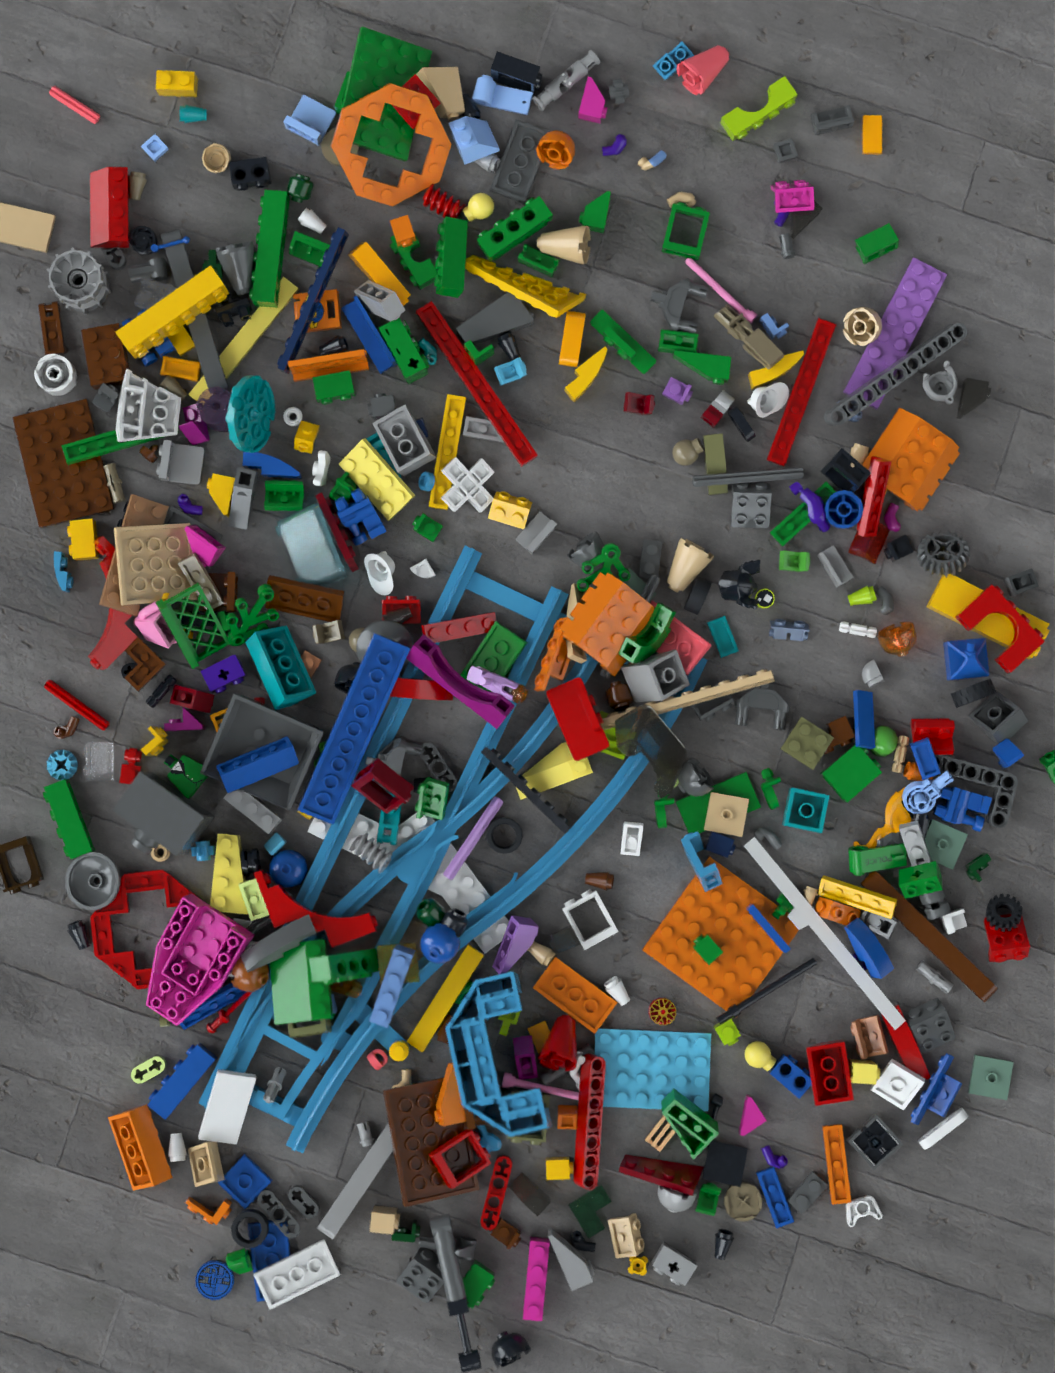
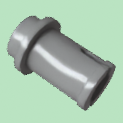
M369 1122L356 1124L361 1139L359 1143H362V1147L374 1144L373 1140L375 1139L372 1138Z

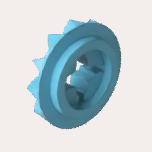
M57 750L50 754L47 760V770L51 777L57 780L69 779L77 771V759L68 750ZM56 759L61 762L66 760V769L61 768L57 770L59 764Z

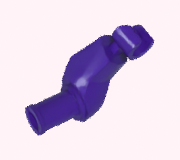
M799 482L790 485L789 488L794 495L801 493L800 499L808 506L810 521L817 524L820 531H828L831 525L826 519L825 504L822 498L809 488L804 490Z

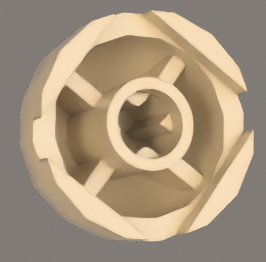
M855 308L849 311L843 320L845 322L843 333L846 339L854 345H868L877 340L881 334V318L871 308Z

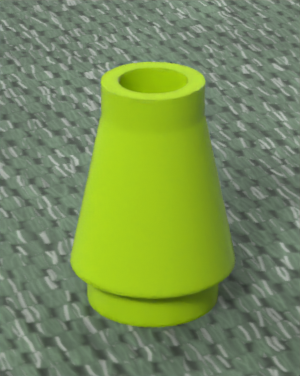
M868 585L847 595L850 606L872 604L873 601L877 600L873 586L868 587Z

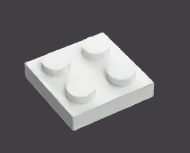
M891 1059L881 1072L880 1079L876 1080V1084L871 1086V1091L904 1110L925 1083V1078Z

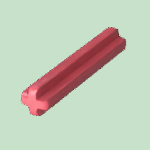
M53 86L49 94L90 122L96 124L99 121L100 115L58 87Z

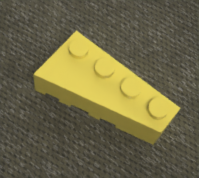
M218 833L210 906L220 912L248 915L238 885L246 881L241 862L242 847L240 835Z

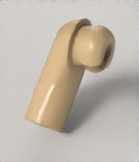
M678 192L668 198L667 203L671 208L673 204L680 202L686 203L688 207H692L696 204V200L692 193Z
M402 1069V1081L393 1085L392 1088L412 1084L411 1069Z

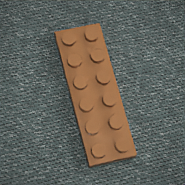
M132 494L122 527L163 525L168 506ZM115 547L99 605L137 616L141 604L121 605Z

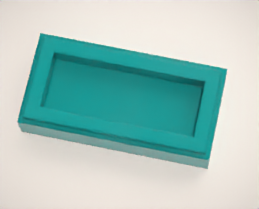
M725 616L707 622L720 658L739 651Z

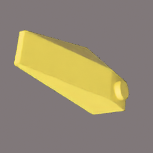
M564 742L522 776L528 781L526 785L530 789L534 787L540 793L593 772L588 758L575 761L567 742ZM516 787L517 792H518L519 797H520V800H522V799H524V798H527V797Z

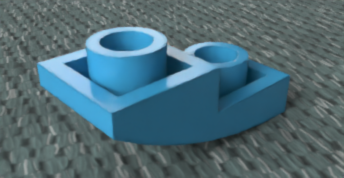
M682 41L671 52L666 53L653 67L664 80H667L677 72V65L681 61L694 56V54Z
M54 551V568L57 581L62 591L70 592V588H73L74 579L71 577V573L64 571V568H67L68 559L63 552Z

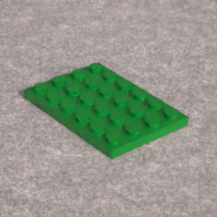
M362 26L358 34L342 108L381 89L388 83L403 86L423 67H429L432 51ZM385 103L380 121L361 116L353 145L407 161L414 129L408 125L391 104Z

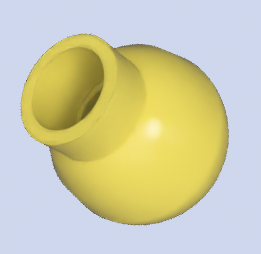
M477 193L470 198L468 206L463 208V212L470 222L475 219L483 220L490 217L493 213L494 202L489 195Z
M752 1042L745 1049V1060L750 1066L763 1068L766 1071H769L774 1066L776 1058L771 1055L770 1048L764 1042Z

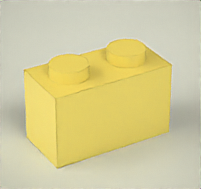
M849 1059L848 1066L852 1083L876 1084V1080L880 1079V1068H877V1064L872 1060Z

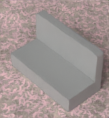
M539 512L518 535L516 541L533 555L554 531L557 523L552 519L550 520L542 512Z
M834 545L817 555L836 588L853 578Z

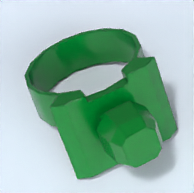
M766 768L761 771L762 778L766 782L760 786L770 810L779 808V802L772 786L780 783L781 778L773 779L774 774L772 770Z
M660 787L657 790V796L660 797V800L654 801L658 829L667 828L664 805L675 803L674 798L668 799L669 792L667 787Z

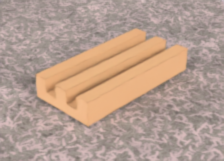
M664 1115L644 1139L659 1152H661L675 1133L671 1129L661 1144L657 1145L658 1141L670 1127V1124L667 1123L654 1141L651 1140L652 1136L666 1120Z

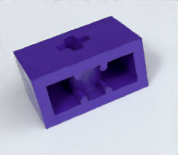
M236 654L201 670L210 692L216 691L217 694L227 690L226 686L232 683L234 686L242 683L244 677L247 676ZM222 671L229 672L227 680L220 677L223 675Z

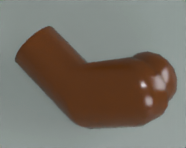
M71 716L67 725L54 729V736L58 739L72 736L80 719Z

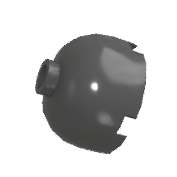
M690 758L678 771V787L683 793L687 792L691 796H703L714 789L712 787L714 782L705 768L701 769L698 766L700 762L695 758Z

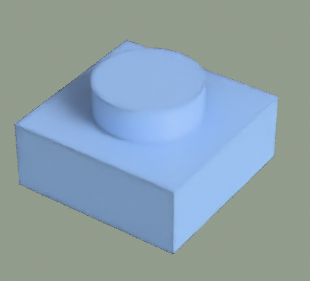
M156 134L141 146L154 162L169 150Z

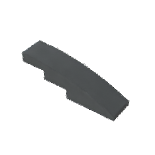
M309 914L271 933L242 953L240 956L247 973L284 957L282 953L299 946V941L317 934Z

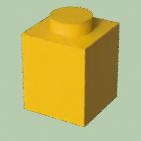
M569 1157L546 1158L547 1180L570 1179V1174H574L573 1162H569Z

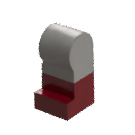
M723 390L705 410L701 419L715 428L735 399Z

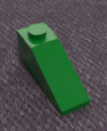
M674 350V359L708 381H713V384L724 385V382H728L731 357Z

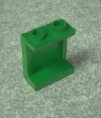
M856 743L820 773L845 803H848L882 773L880 770L881 765L875 759L871 760L867 754L869 752L866 748L856 747Z

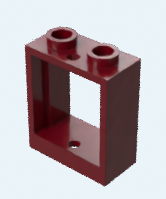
M379 758L362 769L351 785L386 814L393 809L397 810L402 803L406 804L412 797L410 793L414 788L413 785ZM372 779H375L377 782H379V783H380L382 786H384L387 790H389L391 793H393V794L395 795V797H393V796H392L391 794H389L386 790H384L382 787H380V786H379L377 783H375Z

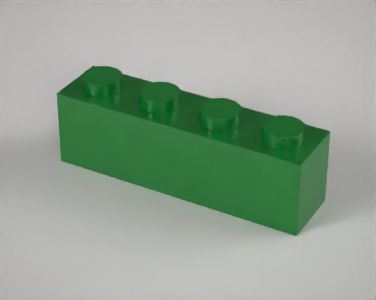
M446 216L442 223L438 225L437 233L440 234V238L437 242L436 251L439 252L435 263V269H438L434 280V286L437 287L436 294L458 298L464 291L468 221Z
M69 779L43 787L45 790L43 797L52 809L50 810L51 818L53 821L56 820L58 828H56L57 834L60 839H63L65 844L63 846L65 855L70 857L71 860L86 853L96 851Z

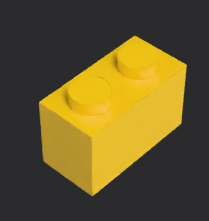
M156 71V91L159 96L197 97L198 78L195 72Z
M94 519L70 521V526H67L68 537H71L72 544L69 545L70 556H73V559L76 561L99 559V552L93 543L97 539L96 521Z

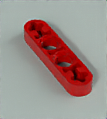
M507 1155L498 1156L494 1164L480 1221L481 1226L485 1230H493L498 1224L512 1169V1160ZM503 1159H506V1163L509 1164V1166H505L503 1172L504 1174L507 1173V1176L495 1174V1171L500 1172L501 1165L498 1162H502ZM496 1178L504 1180L502 1188L494 1186L493 1181ZM491 1197L499 1199L500 1203L497 1207L489 1205L488 1200ZM486 1209L498 1211L497 1214L493 1212L492 1220L495 1222L491 1223L490 1226L486 1225V1221H484V1218L487 1219L489 1216V1211H486Z

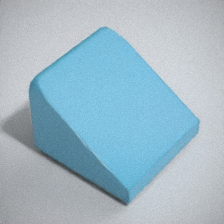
M275 833L266 842L264 847L271 856H274L287 841L279 833Z

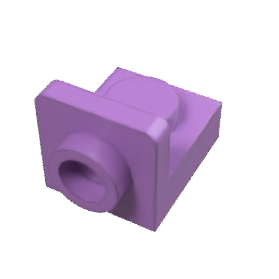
M671 377L662 395L682 405L684 401H689L693 393L690 391L692 385H686Z

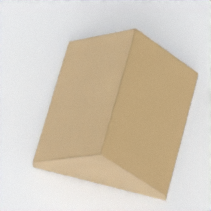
M210 1141L188 1148L195 1187L225 1180L217 1142Z

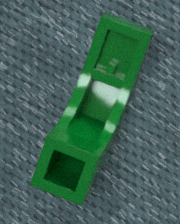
M657 603L644 629L633 637H626L618 654L631 663H640L648 659L658 650L670 633L671 628L669 626L676 612L663 603Z

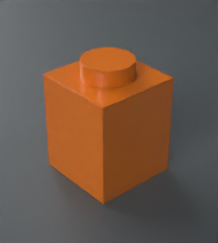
M408 215L390 220L398 247H408L416 241Z

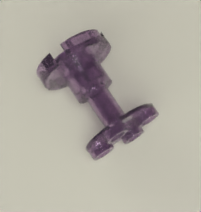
M219 386L208 388L199 396L196 403L197 411L210 429L218 432H228V423L225 417L228 412L231 393Z

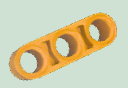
M567 311L559 365L578 367L586 313Z

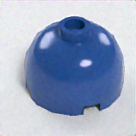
M837 491L829 497L825 504L826 519L836 528H851L862 518V501L851 491Z
M283 850L272 858L269 864V873L277 885L280 884L284 888H292L305 880L308 868L305 858L299 852Z
M439 923L435 924V926L427 927L421 937L420 948L424 957L430 962L436 964L447 963L458 952L460 939L457 938L455 932L447 925Z

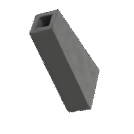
M507 292L458 326L456 332L464 343L471 340L476 345L503 336L509 332L512 333L532 326L535 315L529 307L525 308L522 303L524 300L517 299L515 295Z

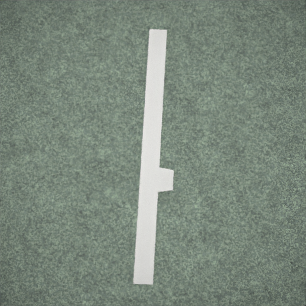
M752 838L744 847L793 905L794 908L788 915V918L798 930L807 925L812 928L896 1030L906 1020L756 838Z

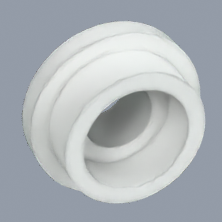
M290 407L285 410L283 418L289 426H297L300 424L303 415L298 408ZM291 414L297 415L295 420L290 419Z

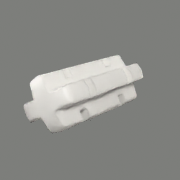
M843 621L839 625L840 632H849V634L860 636L867 635L870 638H875L877 635V628L875 627L867 628L864 625L849 624V622Z

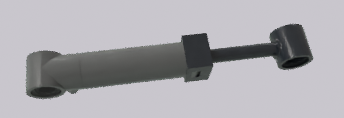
M444 1214L430 1217V1226L436 1245L449 1315L457 1316L464 1351L458 1353L461 1371L464 1373L482 1369L478 1349H471L464 1313H468L470 1308L458 1255L455 1254L456 1245L450 1215Z

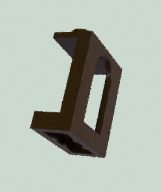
M30 836L0 845V874L5 886L3 892H10V895L22 891L21 887L27 885L28 888L40 885L39 881L44 880ZM23 846L31 870V877L27 882L18 883L13 878L5 852Z

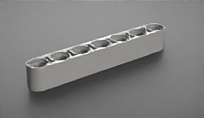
M387 1123L317 1227L319 1231L332 1240L393 1151L389 1123Z

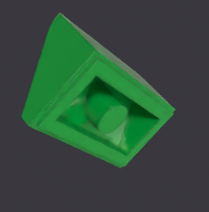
M661 329L658 351L674 353V350L697 353L699 334Z

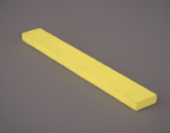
M285 277L281 279L278 308L259 306L251 316V319L246 322L220 354L219 361L223 367L226 379L290 302L293 295L298 292L299 288ZM203 375L188 395L198 403H202L203 407H205L216 392L210 394Z

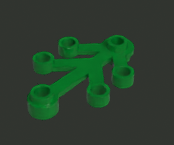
M606 544L602 548L600 555L582 563V571L585 574H591L595 566L604 562L601 569L577 581L579 591L584 592L588 590L589 585L594 582L600 572L604 575L607 573L613 575L610 570L612 563L619 571L620 580L628 581L631 574L620 561L621 552L616 544ZM613 551L614 555L609 556L608 553ZM590 565V566H591L590 569H588V570L584 569L585 566ZM625 572L628 573L626 577L621 576ZM581 583H586L584 587L579 586Z
M263 584L258 588L259 599L249 614L247 611L248 603L244 598H239L235 601V606L240 612L243 623L238 628L236 614L229 613L226 615L225 620L231 630L228 633L230 645L240 646L254 632L269 629L266 623L260 622L268 619L270 621L278 620L279 613L275 608H271L267 612L258 615L264 604L271 601L274 597V590L271 585ZM260 623L257 627L248 630L250 626Z

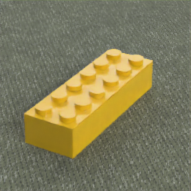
M210 265L115 333L135 359L137 357L142 358L149 352L150 348L161 345L167 336H173L180 331V327L185 324H191L197 315L208 312L216 302L224 301L229 292Z

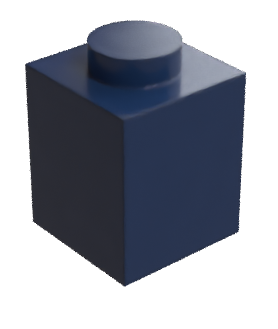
M711 831L705 850L728 858L729 855H733L736 845L733 844V839Z

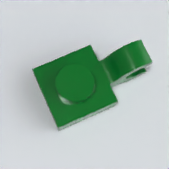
M782 892L776 899L780 905L773 911L772 915L778 920L781 915L783 916L787 911L790 913L794 908Z

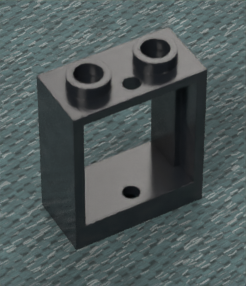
M497 51L491 66L493 81L510 88L533 92V96L536 90H540L543 75L540 73V66Z
M843 448L820 471L841 490L855 492L871 474L868 469Z

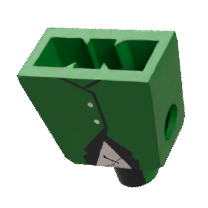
M170 754L164 761V764L172 769L167 777L187 799L192 798L208 777L200 774L204 764L187 755H183L178 760Z

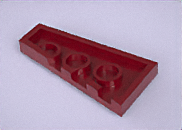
M322 492L315 495L352 572L359 570L353 558L356 554L352 546H348L346 543L348 537L344 529L340 530L338 526L341 522L337 514H333L330 509L333 505L329 497L325 498Z
M625 1154L620 1164L619 1172L693 1196L704 1167Z

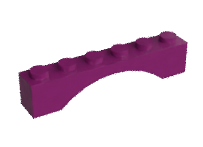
M424 634L409 651L407 660L496 729L499 728L515 707L513 703L501 694L483 690L460 676L447 662L439 646Z

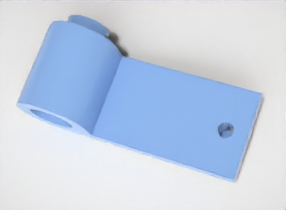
M482 75V77L477 79L472 101L482 106L528 115L533 92L497 85L491 76Z

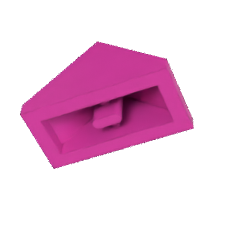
M746 1095L738 1132L741 1136H745L767 1121L750 1095Z

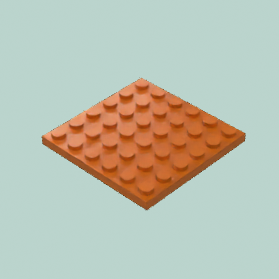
M709 856L703 863V867L705 868L715 863L723 884L705 892L697 875H695L642 950L722 1009L728 1011L730 1006L737 1005L754 994L783 953L746 910V907L753 904L787 945L790 944L799 930L788 918L789 913L786 912L777 920L772 913L778 905ZM700 934L703 936L708 934L723 951L710 965L692 947L695 944L693 941Z

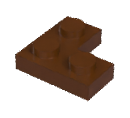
M139 637L125 650L138 664L125 679L139 692L166 664Z

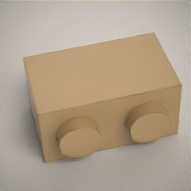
M374 1205L371 1214L370 1232L393 1234L394 1230L398 1229L400 1223V1214H397V1208Z

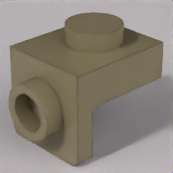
M341 620L312 626L313 638L316 644H326L345 639Z

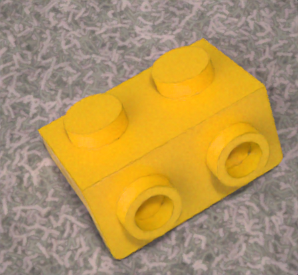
M497 491L492 501L488 519L525 529L532 502L524 497L517 498L507 492Z
M150 726L148 730L155 738L144 746L141 751L145 756H158L164 751L163 746L169 742L166 738L168 734L161 727Z

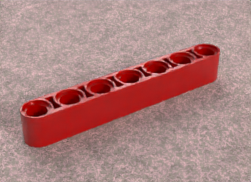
M588 1053L583 1056L586 1058L580 1070L573 1180L576 1185L586 1190H593L598 1183L606 1063L602 1057Z

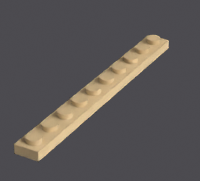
M767 669L760 670L754 676L743 675L733 682L725 680L720 682L719 686H704L698 692L687 691L682 693L680 697L674 698V696H670L664 699L663 702H648L642 708L631 707L621 714L618 712L610 713L607 715V718H603L604 723L601 725L603 730L775 682L772 671Z

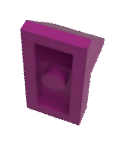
M202 403L184 407L183 413L186 423L178 426L192 445L210 441Z
M183 707V722H181V719H169V723H164V731L167 732L205 730V725L185 707Z

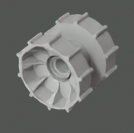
M73 247L70 251L64 252L61 255L56 254L57 258L53 261L50 269L47 268L50 282L48 288L55 292L61 303H65L69 311L73 309L85 314L99 306L103 308V302L108 294L112 292L109 289L108 278L110 274L104 271L102 264H99L97 259L93 258V254L90 251L86 253L75 250ZM80 277L84 279L81 285H75L76 279Z

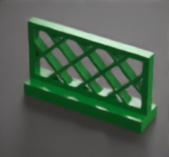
M199 583L192 585L166 601L160 599L155 602L192 669L199 666V661L229 645L228 638ZM198 590L199 596L197 601L190 600V594ZM177 601L183 602L180 610L172 609L171 604ZM187 603L195 605L192 613L184 611ZM199 606L207 607L205 616L197 614ZM183 615L191 617L188 625L180 624ZM195 618L203 619L200 628L192 626ZM207 620L215 622L213 630L204 629ZM190 630L198 631L196 640L188 638ZM203 633L211 634L208 642L200 641ZM215 635L222 636L224 639L218 644L212 643ZM198 644L206 646L205 651L197 655Z

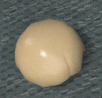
M213 143L204 149L202 161L208 171L221 173L229 167L231 156L225 146Z

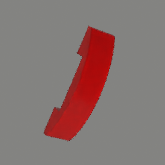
M398 677L390 694V697L453 700V695L436 681Z

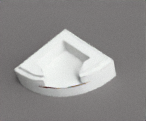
M427 559L410 567L411 571L421 578L436 576Z

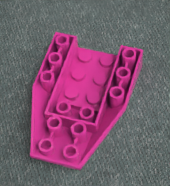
M189 894L182 897L156 945L146 1006L178 1026L223 985L234 968L235 963L241 957L240 955L245 951L255 934L195 895Z

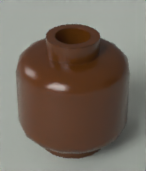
M616 681L611 683L610 687L606 690L608 704L615 711H622L630 707L633 698L627 684Z

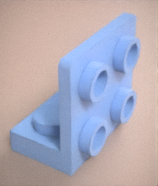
M303 95L292 116L289 117L287 115L283 122L286 129L319 146L336 116V112Z

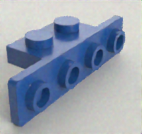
M946 1053L939 1060L937 1072L933 1073L930 1077L928 1089L923 1091L918 1108L916 1107L911 1114L912 1123L919 1125L927 1109L945 1118L962 1085L961 1082L946 1075L954 1056Z

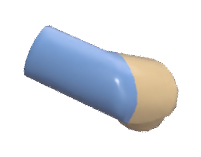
M659 151L650 160L642 157L638 161V165L641 166L642 170L646 171L659 165L667 156L664 151Z

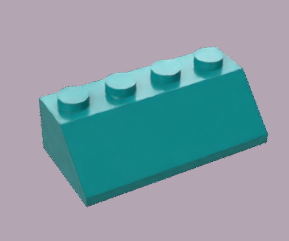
M287 625L256 631L246 641V645L275 710L290 707L317 693Z

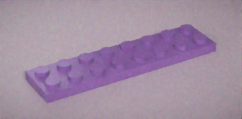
M913 257L881 318V334L877 340L867 345L843 393L851 394L906 355L947 274ZM894 370V372H893L894 377H895V375H896V373H897L896 370ZM881 380L878 383L880 389L883 388V383ZM864 391L863 397L865 400H867L868 393L866 391ZM885 395L869 406L877 410Z

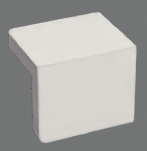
M963 908L953 910L951 913L940 917L946 934L956 932L955 930L967 927L963 914L965 910Z

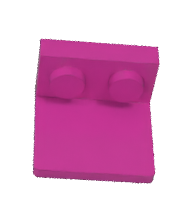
M795 180L794 184H789L787 181H777L775 185H771V190L775 192L776 213L814 210V187L806 182V180Z

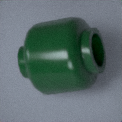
M296 173V176L290 177L287 192L288 195L292 196V201L302 203L303 200L310 199L314 185L310 181L311 177Z
M424 899L418 904L417 917L427 927L435 926V924H439L442 921L445 908L435 899Z

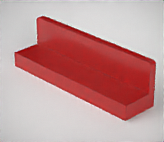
M877 456L871 457L869 465L871 474L866 480L862 499L863 514L856 528L859 531L858 535L863 537L876 536L892 463V461Z

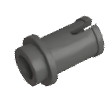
M791 234L780 235L781 256H783V259L793 258L796 251L793 249Z

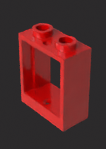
M466 1129L429 1153L430 1158L448 1188L454 1189L491 1164L488 1159L490 1154L485 1147L482 1148L479 1141L481 1139L476 1131ZM467 1138L479 1161L454 1177L441 1154Z

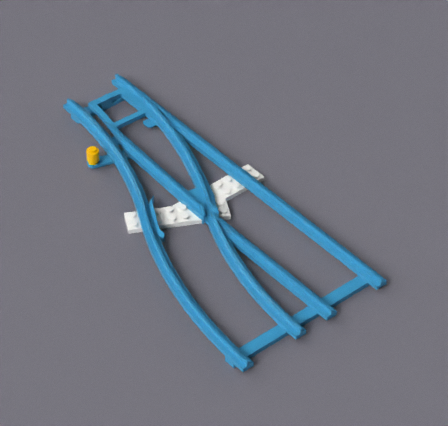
M464 546L427 624L451 620L465 589L534 621L526 639L528 643L516 660L508 679L523 685L518 700H509L516 707L552 630L554 631L556 621L559 618L567 617V615L561 613V610L569 594L551 586L542 604L474 572L482 553ZM586 653L587 661L582 664L576 662L563 683L580 677L585 685L598 662ZM702 658L687 676L690 685L671 696L677 698L682 696L681 694L684 692L693 691L708 660ZM409 661L402 678L423 679L425 673ZM392 697L353 781L358 773L368 766L366 765L367 757L378 758V754L394 740L412 703V698ZM550 702L526 734L502 760L503 763L507 761L515 768L513 771L515 774L525 765L558 724ZM515 707L498 729L487 722L449 800L444 819L435 822L432 817L425 815L418 819L416 818L417 813H415L399 825L397 845L383 842L379 847L380 850L384 847L387 848L385 854L392 852L391 861L387 868L381 874L378 872L379 868L374 869L327 914L336 917L353 916L396 876L408 884L375 946L379 971L372 972L371 977H360L356 981L333 1026L331 1025L332 1032L322 1034L321 1041L323 1044L316 1051L269 1025L271 1019H274L270 963H268V981L262 988L252 992L199 1100V1104L207 1108L218 1069L246 1073L263 1035H266L307 1057L310 1061L285 1098L277 1095L273 1103H266L263 1100L266 1090L254 1085L249 1105L293 1125L294 1128L286 1146L292 1148L293 1151L304 1153L313 1132L333 1097L374 1038L389 1051L390 1057L395 1061L405 1060L410 1052L409 1043L390 1025L386 1028L369 1022L373 1009L367 1002L386 969L396 944H399L417 911L418 904L422 901L427 890L441 895L452 910L456 908L467 915L468 925L462 936L457 937L460 939L459 950L474 939L484 954L487 953L503 939L509 923L505 915L546 881L597 829L644 770L683 708L656 715L628 759L578 821L520 878L516 880L518 872H514L511 881L492 896L488 894L465 862L453 880L443 875L457 853V850L451 844L453 840L459 838L458 835H455L457 829L475 815L510 781L495 767L480 783L490 762L481 751L485 747L490 750L496 749ZM352 786L348 790L334 825L314 817L307 831L324 839L296 897L298 903L310 910H313L341 849L355 854V850H349L351 844L358 836H363L366 833L369 834L367 840L373 837L375 838L373 845L377 844L379 823L359 814L366 797ZM385 830L384 835H391V831ZM322 930L305 938L302 942L323 939L328 942L329 939L326 931ZM423 956L408 971L394 1014L444 963H432ZM356 1020L360 1024L353 1035L346 1033V1029ZM333 1049L340 1051L306 1107L303 1108L294 1104L295 1099L323 1060V1065L330 1057Z

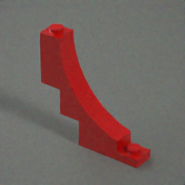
M100 536L93 543L101 555H106L99 564L105 578H107L115 548L104 536ZM109 608L108 620L102 637L88 655L91 659L90 663L94 668L106 670L138 638L125 624L132 615Z
M264 870L254 873L274 928L309 914L316 932L326 931L332 948L377 931L378 921L376 916L371 915L370 912L351 917L320 914L298 903L280 884L270 887L271 879L267 872L264 873Z

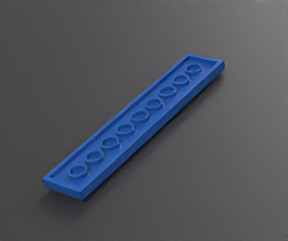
M373 634L298 806V811L334 825L410 651V647L379 634Z

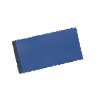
M929 738L910 743L922 780L941 774Z

